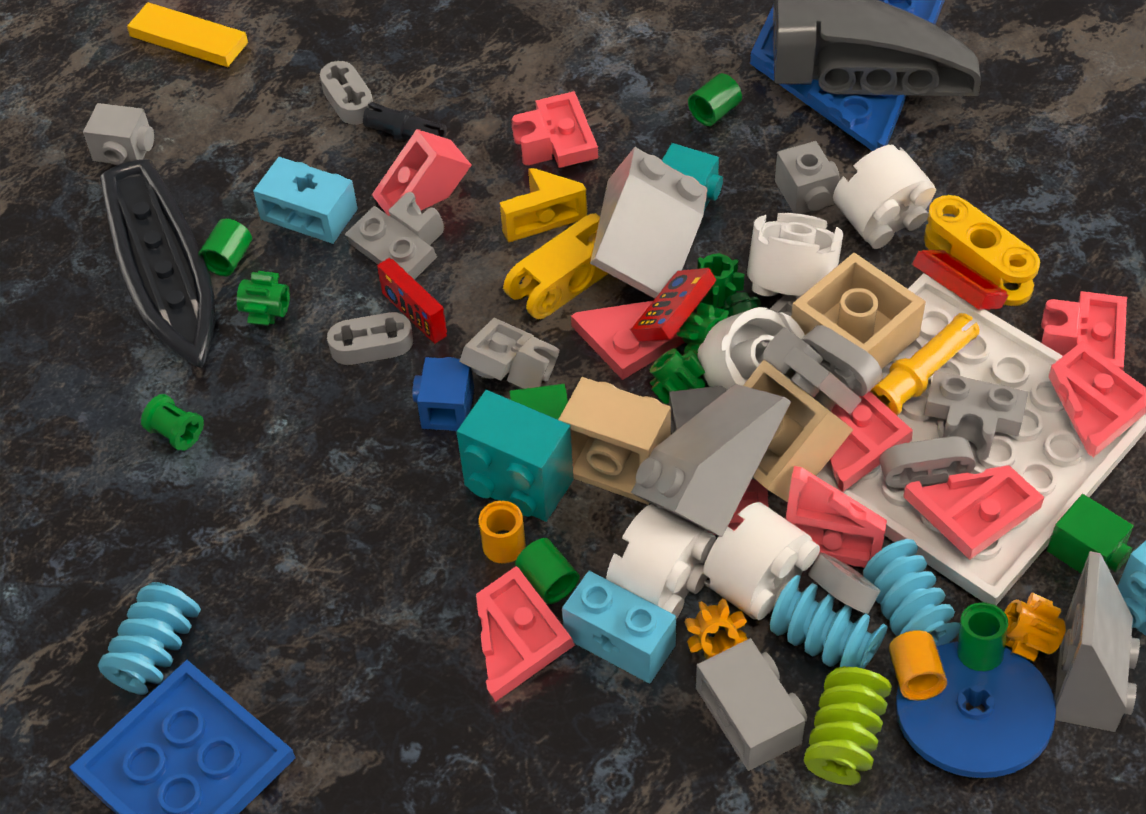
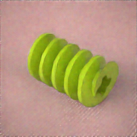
M846 666L835 668L826 676L824 683L825 691L821 694L819 702L820 710L816 712L815 728L811 731L809 738L810 747L806 749L804 763L807 769L816 776L837 784L855 785L860 782L861 776L857 771H867L872 768L874 759L869 753L877 748L878 739L874 734L881 731L883 721L879 716L886 712L887 702L884 698L890 695L892 688L888 679L870 670Z

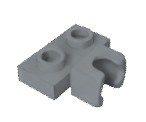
M408 192L388 210L390 216L376 206H373L345 233L349 244L376 264L390 257L415 280L437 258L434 248L430 245L443 233L444 224L435 208H428L424 213H421L419 206L415 202L414 193Z
M493 318L464 346L459 362L470 366L472 371L481 377L496 378L501 381L509 373L508 382L524 389L540 387L542 381L549 380L559 354V349L535 338L534 335Z
M785 327L770 341L761 356L829 411L837 404L851 414L862 400L831 372L820 365L824 359L821 355Z
M935 371L924 415L947 420L943 438L962 437L971 441L977 447V458L986 460L989 457L995 431L1019 436L1028 391Z

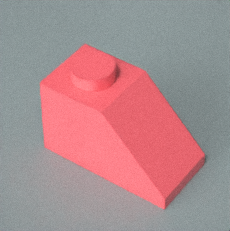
M416 129L372 193V196L388 216H390L388 210L408 192L414 193L416 204L420 210H423L449 198L471 167V164L450 139Z

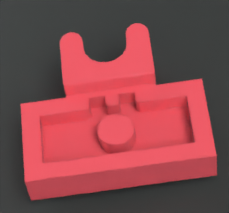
M575 91L536 100V110L517 114L512 118L514 142L519 145L521 144L522 162L524 165L552 160V154L559 168L598 159V146Z
M1081 291L1078 302L1048 300L1045 304L1041 327L1044 329L1041 343L1064 356L1081 341H1084L1123 370L1127 297Z

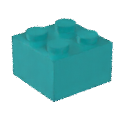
M485 390L457 430L464 485L479 497H491L498 501L512 502L519 507L523 516L528 517L532 515L547 522L574 480L570 425Z

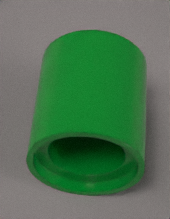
M719 73L688 98V107L698 122L705 126H712L742 101V92L732 77Z
M221 219L216 224L198 255H203L210 272L219 276H230L252 242L251 233L245 226L235 220Z
M541 538L529 544L522 550L515 562V567L517 566L546 604H553L564 599L574 590L580 579L579 573L548 538Z
M975 603L963 611L960 620L957 654L960 661L968 668L976 671H989L998 667L1003 661L1008 618L1002 609L990 603Z

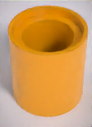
M495 501L482 509L479 515V527L484 554L496 563L515 561L526 545L521 510L509 501ZM501 530L509 531L505 534H496V532Z
M920 630L909 631L900 634L891 641L889 653L901 693L905 698L916 701L926 700L937 696L946 688L947 678L934 638L930 633Z

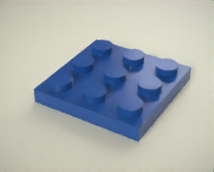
M186 660L69 768L74 776L115 814H239L295 759V755L286 743L192 663Z

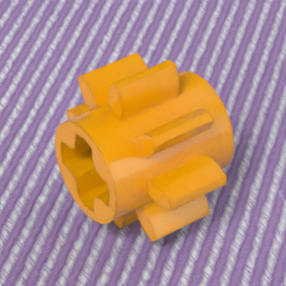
M1031 593L1027 603L1016 599L1007 606L1004 611L1008 618L1005 645L1011 647L1013 653L1035 661L1038 651L1052 654L1059 648L1065 635L1066 624L1063 619L1058 617L1061 609L1053 606V601Z
M724 598L720 600L718 605L707 606L704 602H699L700 611L696 618L685 619L687 630L695 634L687 640L691 653L698 652L703 648L706 660L748 640L746 633L739 630L747 622L743 612L737 611L730 615L729 606ZM719 626H724V627H725V631H724V630H718V629H719ZM708 633H715V636L709 637Z

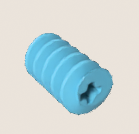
M912 539L896 541L877 552L868 561L863 570V576L881 590L876 601L881 604L882 614L886 619L890 620V628L896 636L905 632L920 630L926 631L933 636L936 647L949 643L958 635L960 623H948L955 613L953 607L950 604H941L946 595L941 588L933 587L936 577L932 572L924 571L927 561L922 555H915L918 550L916 542Z
M794 576L782 590L775 603L770 621L771 632L779 636L788 631V642L794 646L800 645L805 641V652L812 657L823 651L822 661L829 667L841 661L840 667H859L864 669L880 647L888 627L882 624L872 634L867 631L870 620L869 615L865 613L855 623L849 621L852 607L845 605L835 613L832 611L835 597L828 594L818 603L815 601L818 586L812 583L801 593L798 591L801 576Z
M152 582L140 589L136 597L137 603L132 604L128 610V619L122 621L118 628L119 636L112 638L108 646L109 653L103 655L98 664L100 672L109 681L138 695L148 693L147 686L144 685L145 682L161 684L164 675L154 665L161 667L171 666L173 658L164 648L169 650L180 649L183 642L174 632L181 634L189 633L192 625L184 616L197 617L201 610L199 605L182 591L160 582Z

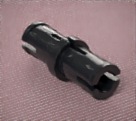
M370 102L368 104L369 108H366L363 114V125L365 127L390 133L395 136V140L401 142L409 140L416 129L446 138V125L414 116L415 112L407 109L398 111L375 102Z

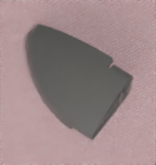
M774 0V84L811 85L812 79L819 80V86L824 91L832 94L978 96L981 85L979 59L970 48L932 22L879 0Z

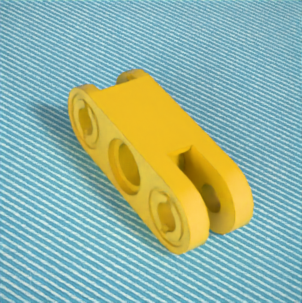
M952 195L934 199L930 204L928 212V224L924 234L925 246L929 250L946 251L1005 290L1009 296L1004 305L1018 306L1026 303L1032 297L1034 288L1032 279L1038 274L1040 259L1038 254L966 200ZM944 214H953V215H955L956 217L943 216V215H944ZM1017 283L1019 289L1008 290L1004 287V284Z
M595 213L583 217L518 262L509 271L504 280V292L514 300L528 296L527 312L536 319H544L606 276L607 272L590 264L600 216Z

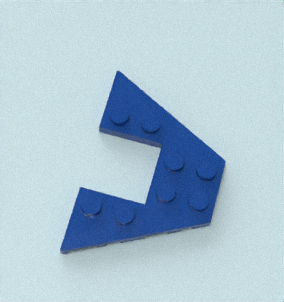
M945 0L879 1L903 9L936 24ZM772 7L751 51L750 64L774 81ZM812 79L811 85L779 84L872 151L888 145L906 95L832 94L824 91L819 86V80Z

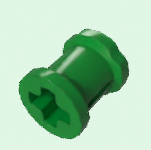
M159 394L143 410L141 426L151 434L160 433L170 439L172 447L185 451L191 448L198 440L203 430L204 420L197 413L185 412L175 406L174 400L166 394Z

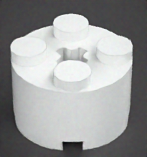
M886 145L870 152L853 165L858 172L849 182L843 176L833 194L834 203L863 239L874 249H879L892 239L895 232L905 227L909 231L915 230L927 220L928 212L925 209L936 193V188L904 149L900 147V150H898L894 145Z
M778 213L777 221L766 222V215L758 217L754 221L747 276L753 282L752 291L763 296H774L781 293L795 295L796 299L800 298L838 266L843 239L842 230L836 227L835 233L826 229L827 221L804 214Z
M762 307L753 308L718 322L709 331L698 349V359L705 370L704 377L710 387L723 386L726 388V391L734 384L743 386L761 362L765 360L761 356L775 335L785 327L802 339L805 335L801 327L791 316Z
M755 502L737 514L745 520L735 531L727 527L723 536H718L705 561L703 574L710 578V580L704 581L706 586L752 619L761 620L774 609L780 593L794 576L801 575L803 571L807 570L814 563L820 552V546L812 541L810 535L761 502Z
M651 504L646 506L634 518L625 531L622 539L628 541L629 544L623 558L614 553L609 564L606 579L676 615L677 619L689 591L697 594L704 586V581L708 578L703 574V564L716 541V536L663 508Z

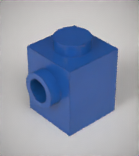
M425 357L422 375H415L413 401L418 405L422 429L457 431L470 413L474 393L473 373L470 366L459 362L460 359L454 357Z

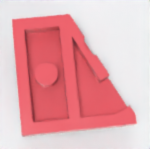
M653 301L581 311L571 315V323L575 331L622 380L657 360L668 350L685 343L681 337L677 336V333L671 340L638 342L630 329Z

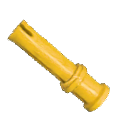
M966 313L957 314L948 325L910 359L896 360L890 366L889 374L875 385L870 392L898 416L902 412V405L911 397H919L925 392L928 378L979 335L980 329L977 322L966 331H962V328L973 318Z

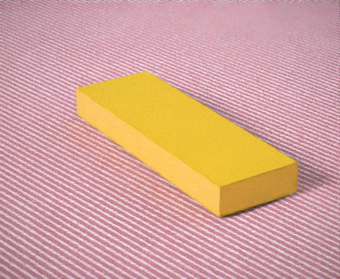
M149 2L127 25L130 37L225 67L230 66L248 43L246 32Z

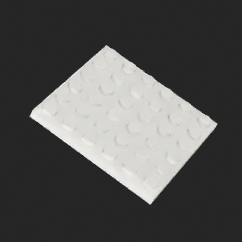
M923 273L908 288V290L926 301L920 335L882 369V379L889 374L890 366L896 360L910 359L948 325L957 314L966 313L970 315L973 319L962 328V331H966L977 322L980 329L979 335L937 371L1028 391L1019 436L995 431L989 457L986 460L977 458L976 445L968 441L976 464L971 474H979L989 468L1009 465L1044 496L1042 507L969 560L903 497L905 488H894L886 484L881 465H878L842 493L886 519V537L894 542L904 539L914 540L918 545L915 555H922L929 566L982 602L996 606L1049 545L1055 524L1082 493L1090 497L1146 432V414L1093 458L1087 453L1048 377L1051 366L1063 356L987 310H978ZM933 375L928 378L925 392L919 397H911L902 405V412L898 415L913 430L912 441L910 442L943 438L947 420L924 415ZM828 461L817 477L841 491L837 486L830 462ZM941 483L921 485V486L924 487V486L936 485V484H941Z

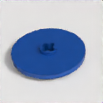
M958 641L937 646L947 678L946 688L933 698L918 701L905 698L899 686L897 690V720L904 737L914 750L924 759L943 770L974 778H991L1014 773L1037 759L1045 750L1052 737L1056 718L1053 693L1040 671L1027 659L1007 648L1004 651L1003 661L998 667L989 671H976L968 668L960 661L957 654ZM966 703L973 707L982 704L985 706L984 712L982 713L977 708L968 711L966 710Z

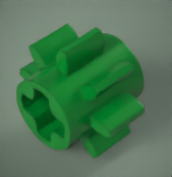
M720 253L708 255L704 259L698 258L697 269L709 268L716 278L715 284L701 300L704 304L713 305L714 308L722 307L726 298L735 294L736 291L744 290L745 274L738 272L737 259L731 260L728 256Z
M252 272L251 280L243 279L240 282L237 291V308L240 312L249 313L247 323L269 326V324H275V316L284 317L289 307L290 291L288 285L278 284L279 273Z
M699 303L697 312L691 313L677 333V336L681 337L687 344L684 352L691 349L698 357L699 346L704 342L709 331L718 322L726 319L729 311L714 308L713 305Z
M675 348L670 349L661 355L650 368V373L655 377L650 381L652 385L651 390L665 405L669 402V392L704 388L706 384L700 377L705 373V370L691 349L685 352L683 356Z

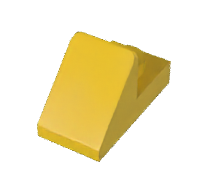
M535 168L528 169L529 194L500 202L502 231L508 243L577 222L587 216L586 188L583 183Z

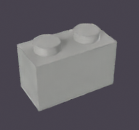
M751 638L697 664L696 690L748 771L801 745L805 721H807V714L800 699L794 693L788 694L780 683L779 671L772 657L767 652L761 654Z

